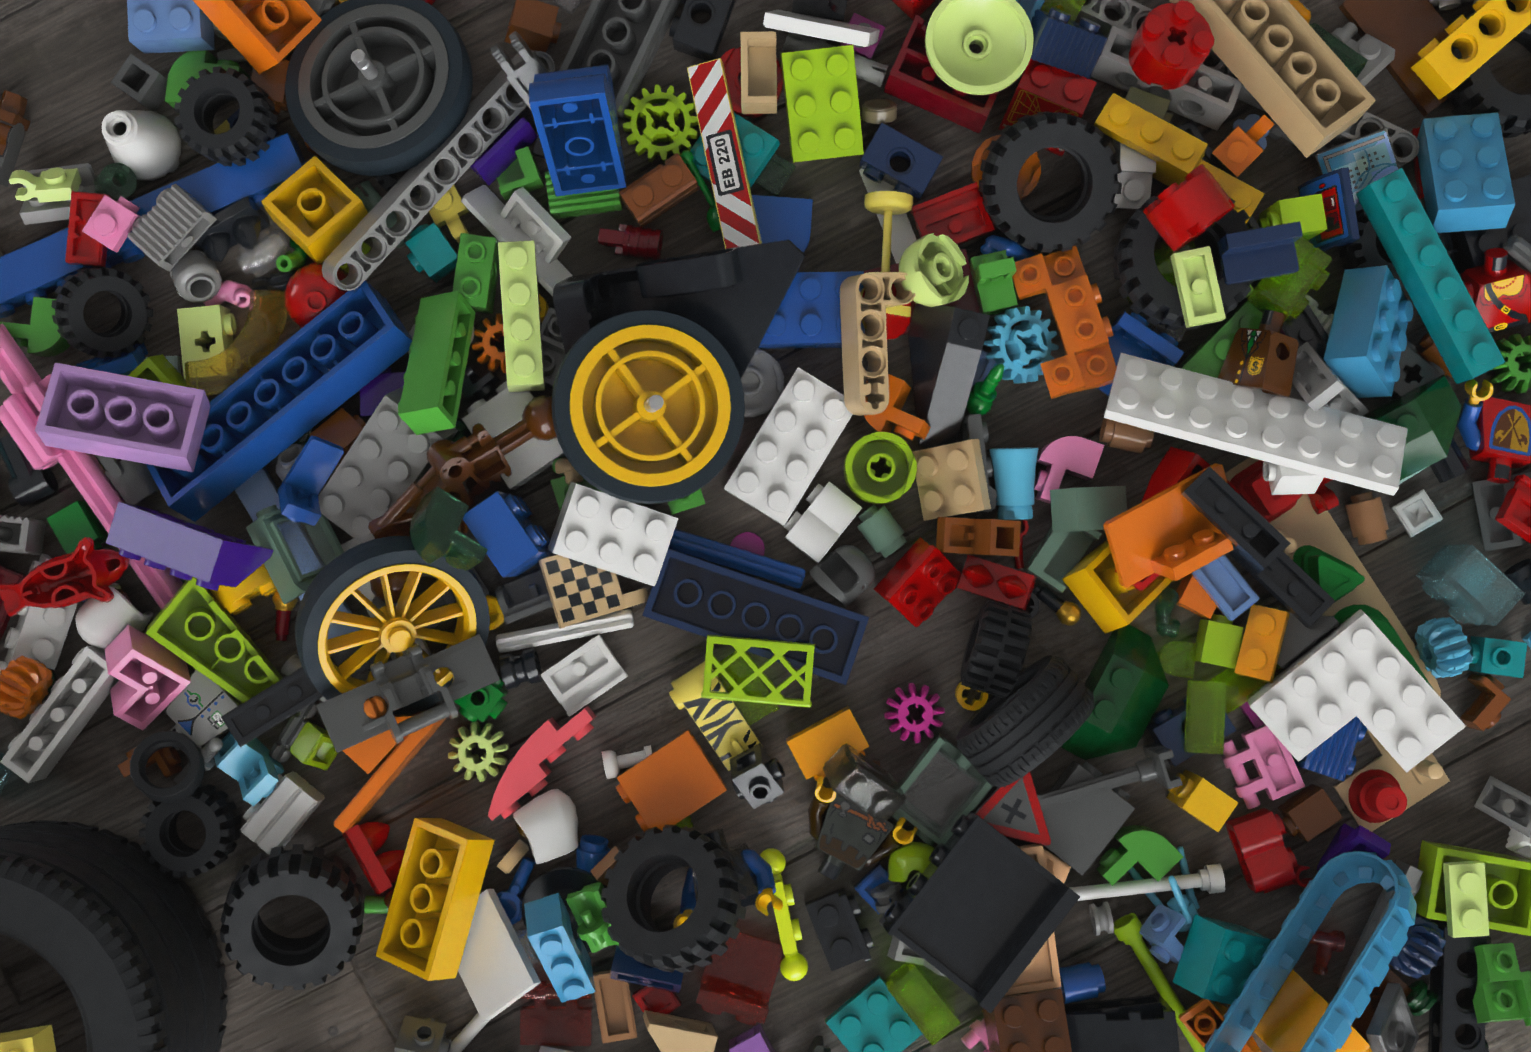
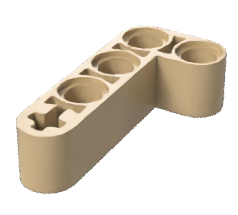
M868 272L848 277L840 286L844 402L847 410L853 415L879 414L889 404L886 308L909 304L916 296L915 293L912 294L911 291L904 290L901 282L906 280L905 275L907 273ZM860 283L864 286L865 289L864 298L861 296L859 291ZM892 283L895 285L897 290L896 297H894V295L892 294ZM862 319L866 323L867 327L865 334L861 330L860 326ZM863 356H865L868 361L867 370L864 369L862 364Z

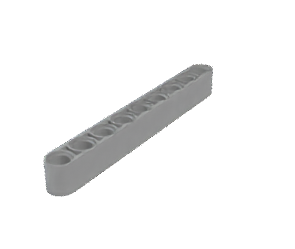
M531 50L532 53H536L549 72L555 71L554 61L549 54ZM519 53L511 59L514 66L523 60ZM503 69L469 104L464 119L450 137L417 166L410 168L325 259L322 265V274L328 283L346 291L358 288L527 106L515 89L512 99H507L506 88L511 83L507 80ZM489 109L491 121L485 126L482 116L484 111ZM465 134L468 144L465 150L461 152L458 142L460 137ZM442 159L444 171L442 175L437 177L434 168L436 163ZM418 185L421 194L419 199L413 203L410 197L411 190ZM395 211L397 221L392 228H388L386 218L389 213ZM371 237L373 247L369 253L363 254L362 243L365 239ZM347 263L349 273L345 279L339 281L337 271L341 265Z

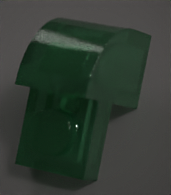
M436 487L422 497L411 520V540L417 553L428 564H431L440 557H444L450 566L468 571L483 561L488 549L457 530L469 506L440 487Z

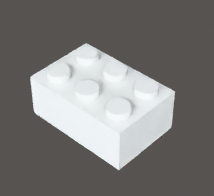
M570 482L548 550L554 554L655 587L679 518Z

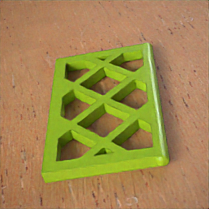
M707 635L704 684L701 697L810 708L812 706L810 699L815 644ZM714 644L732 645L737 652L721 664L713 654ZM751 647L768 648L774 655L759 667L746 651ZM789 650L807 652L806 663L798 670L784 656ZM741 656L754 672L738 683L726 668ZM779 659L792 675L776 687L763 671ZM713 664L716 667L714 671H712ZM721 672L734 688L730 692L711 691V680ZM804 672H805V680H804V678L801 676V674H803ZM759 676L771 692L766 696L747 694L743 688ZM796 679L804 688L803 699L785 698L781 691Z

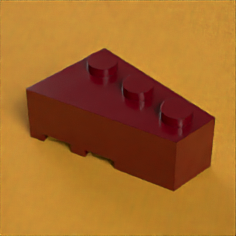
M916 14L891 69L884 92L980 134L998 92L987 95H972L960 92L942 81L931 67L926 54L925 34L927 26L924 25L925 21Z

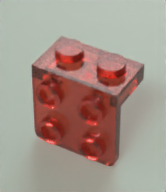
M739 932L736 939L730 937L725 944L729 949L722 956L717 954L711 956L713 961L705 966L697 992L696 1003L701 1004V1008L704 1011L720 1015L724 1011L736 1015L735 1019L747 1025H755L756 1022L765 1024L769 1011V999L783 957L782 945Z

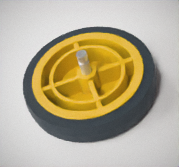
M645 310L628 312L613 316L592 327L577 340L566 354L559 367L553 387L552 419L554 430L563 453L570 464L587 482L600 491L615 498L634 503L653 504L674 501L690 495L708 484L724 468L732 456L741 436L744 423L745 401L743 386L737 368L726 349L710 332L697 323L682 316L663 311Z

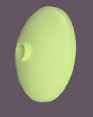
M942 0L933 11L925 34L926 54L935 73L950 87L972 95L996 93L1013 84L1026 69L1032 56L1034 45L1031 22L1025 10L1016 0ZM977 44L981 47V52L973 53L969 46Z

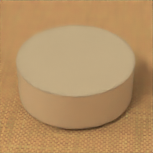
M519 839L499 862L497 867L505 874H509L527 853L529 846Z

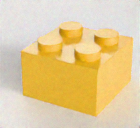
M316 156L312 157L261 201L271 219L317 264L324 262L332 251L368 214L362 200Z

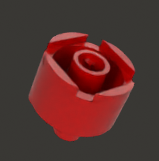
M1182 0L1177 3L1162 4L1154 8L1146 16L1134 35L1129 51V62L1136 76L1148 85H1151V83L1163 86L1161 89L1165 90L1177 89L1192 79L1209 55L1215 39L1208 22L1196 11L1192 3Z
M1203 164L1191 171L1185 177L1186 180L1179 185L1175 182L1157 196V200L1143 210L1147 216L1146 218L1173 252L1180 250L1193 241L1215 221L1218 222L1235 207L1230 197Z

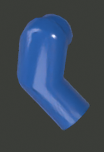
M997 235L988 236L985 239V244L980 248L983 255L1006 250L1007 257H1014L1015 262L1035 256L1032 250L1019 245L1011 239Z

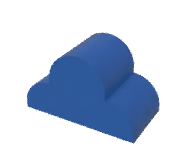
M600 65L535 74L534 83H529V104L556 197L626 188L616 102L609 66Z

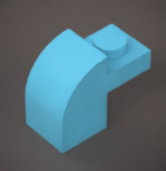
M229 732L222 739V749L214 756L216 767L237 780L243 800L255 806L262 798L268 797L274 791L279 781L277 775L282 774L284 769L280 762L269 756L270 750L257 738L240 748L231 732Z

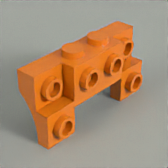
M1072 246L1071 250L1057 251L1045 256L1041 253L1015 262L1017 271L1012 276L1018 299L1022 300L1042 293L1047 294L1048 302L1066 353L1065 356L1040 364L1051 399L1113 383L1117 366L1108 337L1114 336L1108 316L1101 317L1097 305L1103 303L1097 283L1090 285L1077 246Z

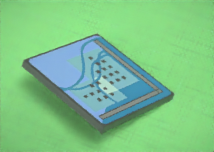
M1386 127L1315 153L1322 175L1340 168H1349L1356 212L1364 210L1356 193L1372 182L1400 169Z

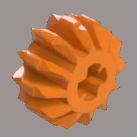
M496 314V325H493L485 318L482 322L487 328L486 332L484 333L477 329L474 331V335L482 339V342L472 344V349L483 351L478 356L477 361L480 364L489 361V371L494 373L500 365L502 372L506 374L505 351L502 352L495 347L496 341L500 343L499 338L504 336L503 315Z
M23 655L16 660L10 661L7 668L1 670L0 712L19 719L34 713L36 707L41 705L44 697L49 694L48 688L53 682L51 678L52 671L46 668V665Z

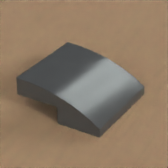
M1531 471L1511 475L1510 482L1506 484L1493 483L1487 479L1471 482L1484 551L1521 546L1522 544L1529 543L1496 521L1495 517L1508 490L1512 489L1515 481H1513L1515 476L1525 474L1531 478Z

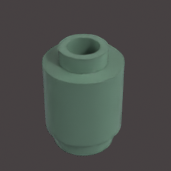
M873 504L858 516L861 523L856 527L875 552H880L884 558L894 553L907 542L902 535L904 530L885 505L878 509Z

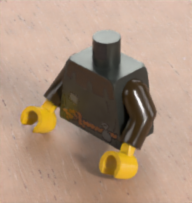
M824 777L818 778L815 794L808 808L809 832L815 839V847L826 853L818 869L824 876L836 881L845 864L859 871L863 866L872 867L889 857L891 853L902 845L910 844L913 841L918 828L914 827L912 831L904 830L902 827L906 818H899L893 829L894 823L890 818L837 791V781H835L832 788H826L822 785Z

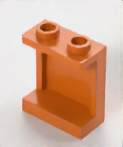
M690 729L618 775L617 780L620 784L615 786L626 804L632 801L639 814L635 816V819L644 832L654 827L663 831L665 825H676L727 791L726 784Z

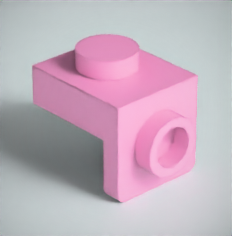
M104 195L82 232L117 253L125 242L128 233L132 231L135 220L140 217L137 214L140 207L122 196L115 201Z

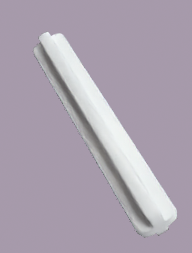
M626 609L559 629L558 623L498 634L496 636V646L499 653H505L628 629L634 626L633 613L630 609Z

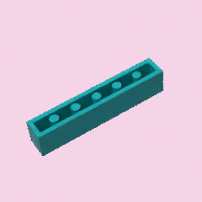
M1403 168L1372 182L1356 193L1362 208L1455 383L1459 384L1471 380L1505 363L1500 350Z

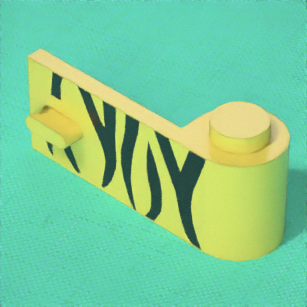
M704 661L672 681L671 684L674 689L669 694L679 710L684 707L687 709L722 763L730 771V759L754 747L760 741L733 701L701 697L704 684ZM718 675L711 680V691L727 692Z

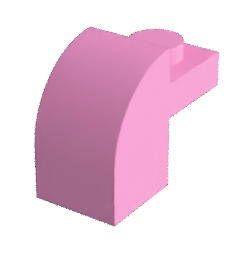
M1066 436L1044 446L1038 453L1037 463L1047 467L1045 471L1040 470L1036 477L1034 490H1037L1038 493L1035 499L1048 504L1051 503L1050 490L1059 489L1064 473L1084 480L1093 479L1105 445L1083 437Z

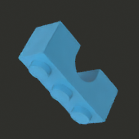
M556 893L524 903L527 937L561 1003L596 992L591 958L580 938L574 939L570 915L560 894Z

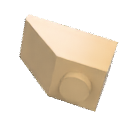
M644 1010L643 1019L647 1030L661 1052H714L718 1036L712 1023Z

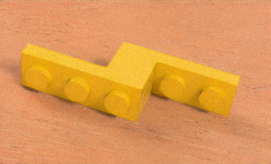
M1115 93L1111 95L1094 123V126L1104 134L1155 161L1156 173H1153L1152 178L1167 186L1175 182L1179 185L1186 180L1185 177L1191 171L1203 164L1227 195L1235 201L1233 209L1238 213L1244 209L1250 218L1265 194L1202 160L1208 146L1207 143Z

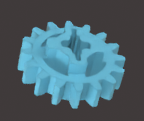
M1029 306L1009 308L1005 310V314L994 317L997 323L996 326H989L987 328V331L993 336L992 339L984 341V345L992 349V352L986 355V359H994L996 361L993 368L998 364L1004 365L1003 380H1013L1014 384L1038 381V375H1043L1040 364L1055 359L1050 354L1051 351L1058 350L1059 346L1053 344L1051 338H1054L1057 332L1048 331L1047 327L1051 323L1050 318L1040 320L1042 311H1030ZM1021 322L1020 325L1015 326L1013 330L1011 329V327L1015 323Z

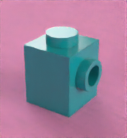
M435 223L431 225L423 224L410 234L411 239L405 242L411 250L407 257L419 273L425 270L427 275L437 283L456 269L458 253Z
M1471 636L1470 643L1468 644L1472 647L1469 651L1472 656V662L1467 671L1523 678L1527 643Z

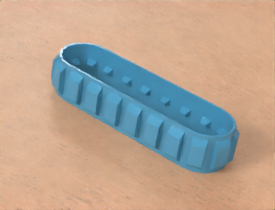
M1362 851L1343 853L1330 859L1323 865L1314 879L1310 880L1299 897V903L1295 909H1291L1281 925L1280 933L1276 939H1272L1262 955L1261 963L1257 969H1253L1243 985L1242 993L1238 999H1234L1224 1015L1223 1023L1219 1029H1215L1206 1043L1204 1052H1241L1336 899L1345 890L1357 884L1374 882L1380 884L1386 892L1394 890V897L1389 899L1387 912L1300 1052H1335L1337 1049H1341L1352 1032L1351 1025L1355 1018H1360L1371 1000L1369 995L1374 987L1380 986L1390 969L1388 964L1393 956L1397 957L1408 940L1407 932L1409 927L1415 925L1417 903L1411 892L1412 888L1401 869L1392 860H1383L1378 857L1376 852Z

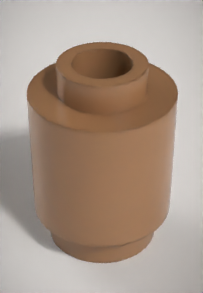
M1103 418L1099 441L1107 443V447L1141 454L1145 447H1151L1154 431Z
M1372 491L1350 496L1352 503L1346 504L1345 509L1353 538L1357 537L1359 545L1388 539L1386 530L1389 529L1381 496L1373 497Z

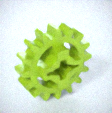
M656 84L654 93L650 94L643 88L641 89L643 95L641 100L635 97L630 99L634 110H624L625 117L631 121L623 123V129L625 132H633L626 139L629 145L638 143L635 149L638 156L646 151L648 152L649 162H653L656 155L661 156V160L665 164L668 155H675L676 153L680 155L679 150L681 148L691 150L692 147L688 139L698 138V132L691 127H695L699 123L697 116H690L696 111L694 103L685 105L687 100L685 92L676 97L674 86L670 85L667 92L664 93L661 91L660 85ZM655 103H666L665 105H662V106H653V105H652V104H655ZM680 113H682L685 120L683 132L676 125ZM640 117L643 118V121L646 122L647 126L643 130L642 135H640L638 131V121ZM666 119L668 128L665 129L660 126L656 130L654 120L663 122ZM660 142L671 143L666 146H656Z

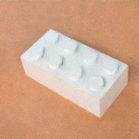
M798 367L725 485L724 490L782 526H785L853 415L845 406L844 395Z

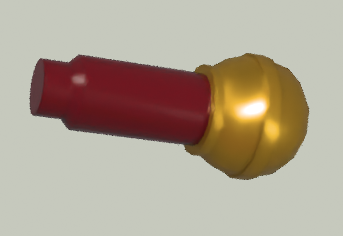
M275 591L272 600L275 609H277L275 623L276 640L286 641L290 629L291 611L298 602V598L284 604L278 591Z

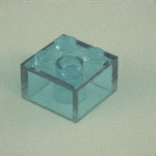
M1472 544L1444 545L1416 575L1424 583L1422 586L1423 590L1436 600L1442 599L1450 607L1448 610L1449 614L1462 624L1496 626L1525 595L1517 585Z

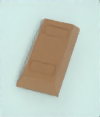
M611 970L593 973L596 991L594 995L603 1044L638 1038L629 982L610 979Z

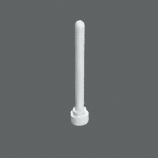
M1220 864L1205 865L1204 869H1199L1196 874L1174 876L1180 890L1200 888L1201 891H1208L1209 894L1225 892V878ZM1163 877L1159 881L1150 878L1116 882L1113 886L1110 883L1069 887L1080 896L1078 901L1172 891L1168 877Z

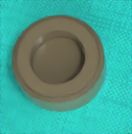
M872 99L862 105V120L867 123L881 124L882 122L886 124L897 119V104L892 100Z

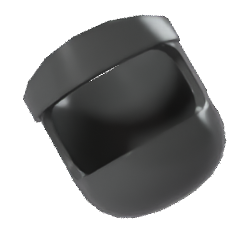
M853 545L839 546L827 558L809 571L816 583L833 595L845 608L858 598L875 579V568L871 560L862 550Z

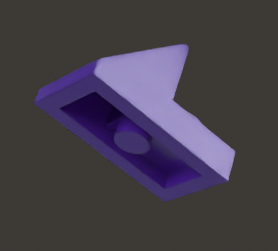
M1343 824L1338 829L1318 863L1317 870L1319 871L1330 859L1353 851L1376 852L1378 857L1384 859L1390 853L1391 843L1361 825L1353 829L1347 824Z

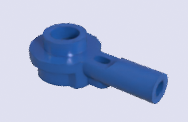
M523 856L509 889L497 893L512 925L522 918L523 898L521 894L536 863L533 859Z

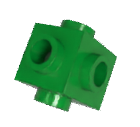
M500 678L495 683L454 700L455 703L461 706L458 711L474 723L477 720L483 723L490 716L496 719L508 704L504 698L509 691L502 687L504 685L503 679ZM479 691L484 694V701L479 698Z

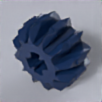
M1416 915L1415 925L1410 926L1407 932L1408 940L1397 957L1393 956L1389 964L1399 972L1418 979L1422 975L1427 976L1431 968L1437 966V960L1443 955L1442 948L1446 944V939L1443 938L1444 931L1437 924Z

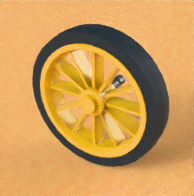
M390 536L374 539L359 544L336 557L311 582L300 603L295 623V639L299 659L312 684L325 699L329 700L373 681L371 671L366 681L351 677V675L376 653L374 663L382 661L385 664L391 652L395 653L397 659L403 656L402 651L416 646V638L448 644L446 648H449L480 634L486 646L490 627L489 607L481 584L474 572L459 556L445 546L428 539L413 536ZM409 571L398 602L394 606L387 574ZM422 573L438 579L411 603ZM380 576L385 602L376 596L371 602L357 588ZM451 588L455 595L456 603L425 611ZM352 594L375 616L372 618L337 611V609ZM457 617L454 633L425 628V626ZM331 623L363 628L359 631L328 639ZM363 645L339 667L330 659L329 654ZM422 649L423 658L428 657L429 655ZM438 668L434 671V679L438 685L449 687L452 684L453 675L450 670ZM432 694L394 711L393 715L415 713L436 704L440 700L437 694Z

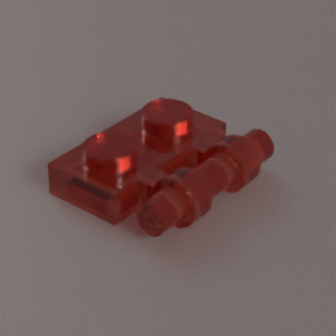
M541 981L540 984L521 997L534 998L535 1006H522L520 1010V1045L591 1046L593 1007H579V999H592V993L575 1000L566 1001V1007L547 1006V999H559L552 984H547V981Z

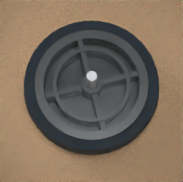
M347 0L320 17L322 21L296 46L293 52L285 82V96L290 117L309 147L337 168L359 175L382 176L415 167L450 137L467 113L472 96L473 73L465 45L453 25L436 8L423 0Z

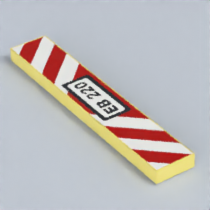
M721 58L687 67L725 249L761 244L760 231L723 61Z

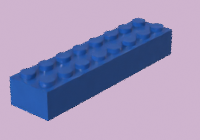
M365 280L355 290L347 291L209 402L211 407L194 472L146 464L168 507L196 522L407 353L413 339L386 298Z

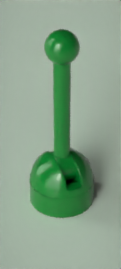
M685 150L680 154V157L690 169L710 205L706 218L708 225L714 233L721 229L715 200L693 162V153Z

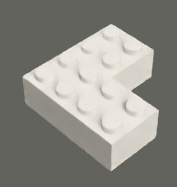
M1361 609L1273 679V683H1267L1247 700L1250 708L1298 762L1356 716L1406 773L1466 727Z

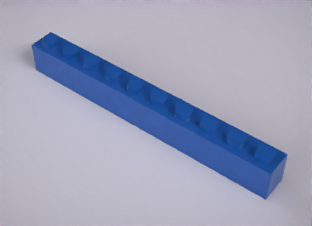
M286 133L266 142L270 147L266 152L260 149L257 152L260 158L254 162L246 158V165L238 166L232 163L231 167L217 163L133 199L130 202L140 207L137 212L139 216L147 215V212L151 211L152 207L156 205L158 195L163 190L177 184L190 193L212 215L217 214L247 196L257 206L262 207L261 201L301 168L306 161L297 141ZM68 228L0 257V319L13 315L16 312L15 308L26 303L27 305H32L33 297L48 298L47 294L56 291L58 286H63L66 283L64 279L69 274L75 275L77 270L82 268H92V266L71 265L65 262ZM127 237L117 253L107 247L106 268H112V266L123 261L124 263L138 261L145 256L144 252Z

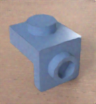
M1159 904L1142 925L1139 933L1152 946L1149 951L1158 960L1165 964L1169 961L1179 964L1184 946L1175 935L1186 919L1182 914Z

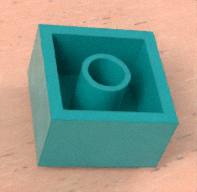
M1195 914L1173 983L1203 999L1232 1004L1234 999H1238L1242 993L1243 985L1253 969H1257L1261 963L1262 955L1272 940L1244 926Z

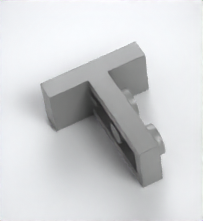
M1305 342L1298 348L1292 384L1315 412L1322 406L1359 416H1364L1369 412L1365 405L1326 365L1308 342Z

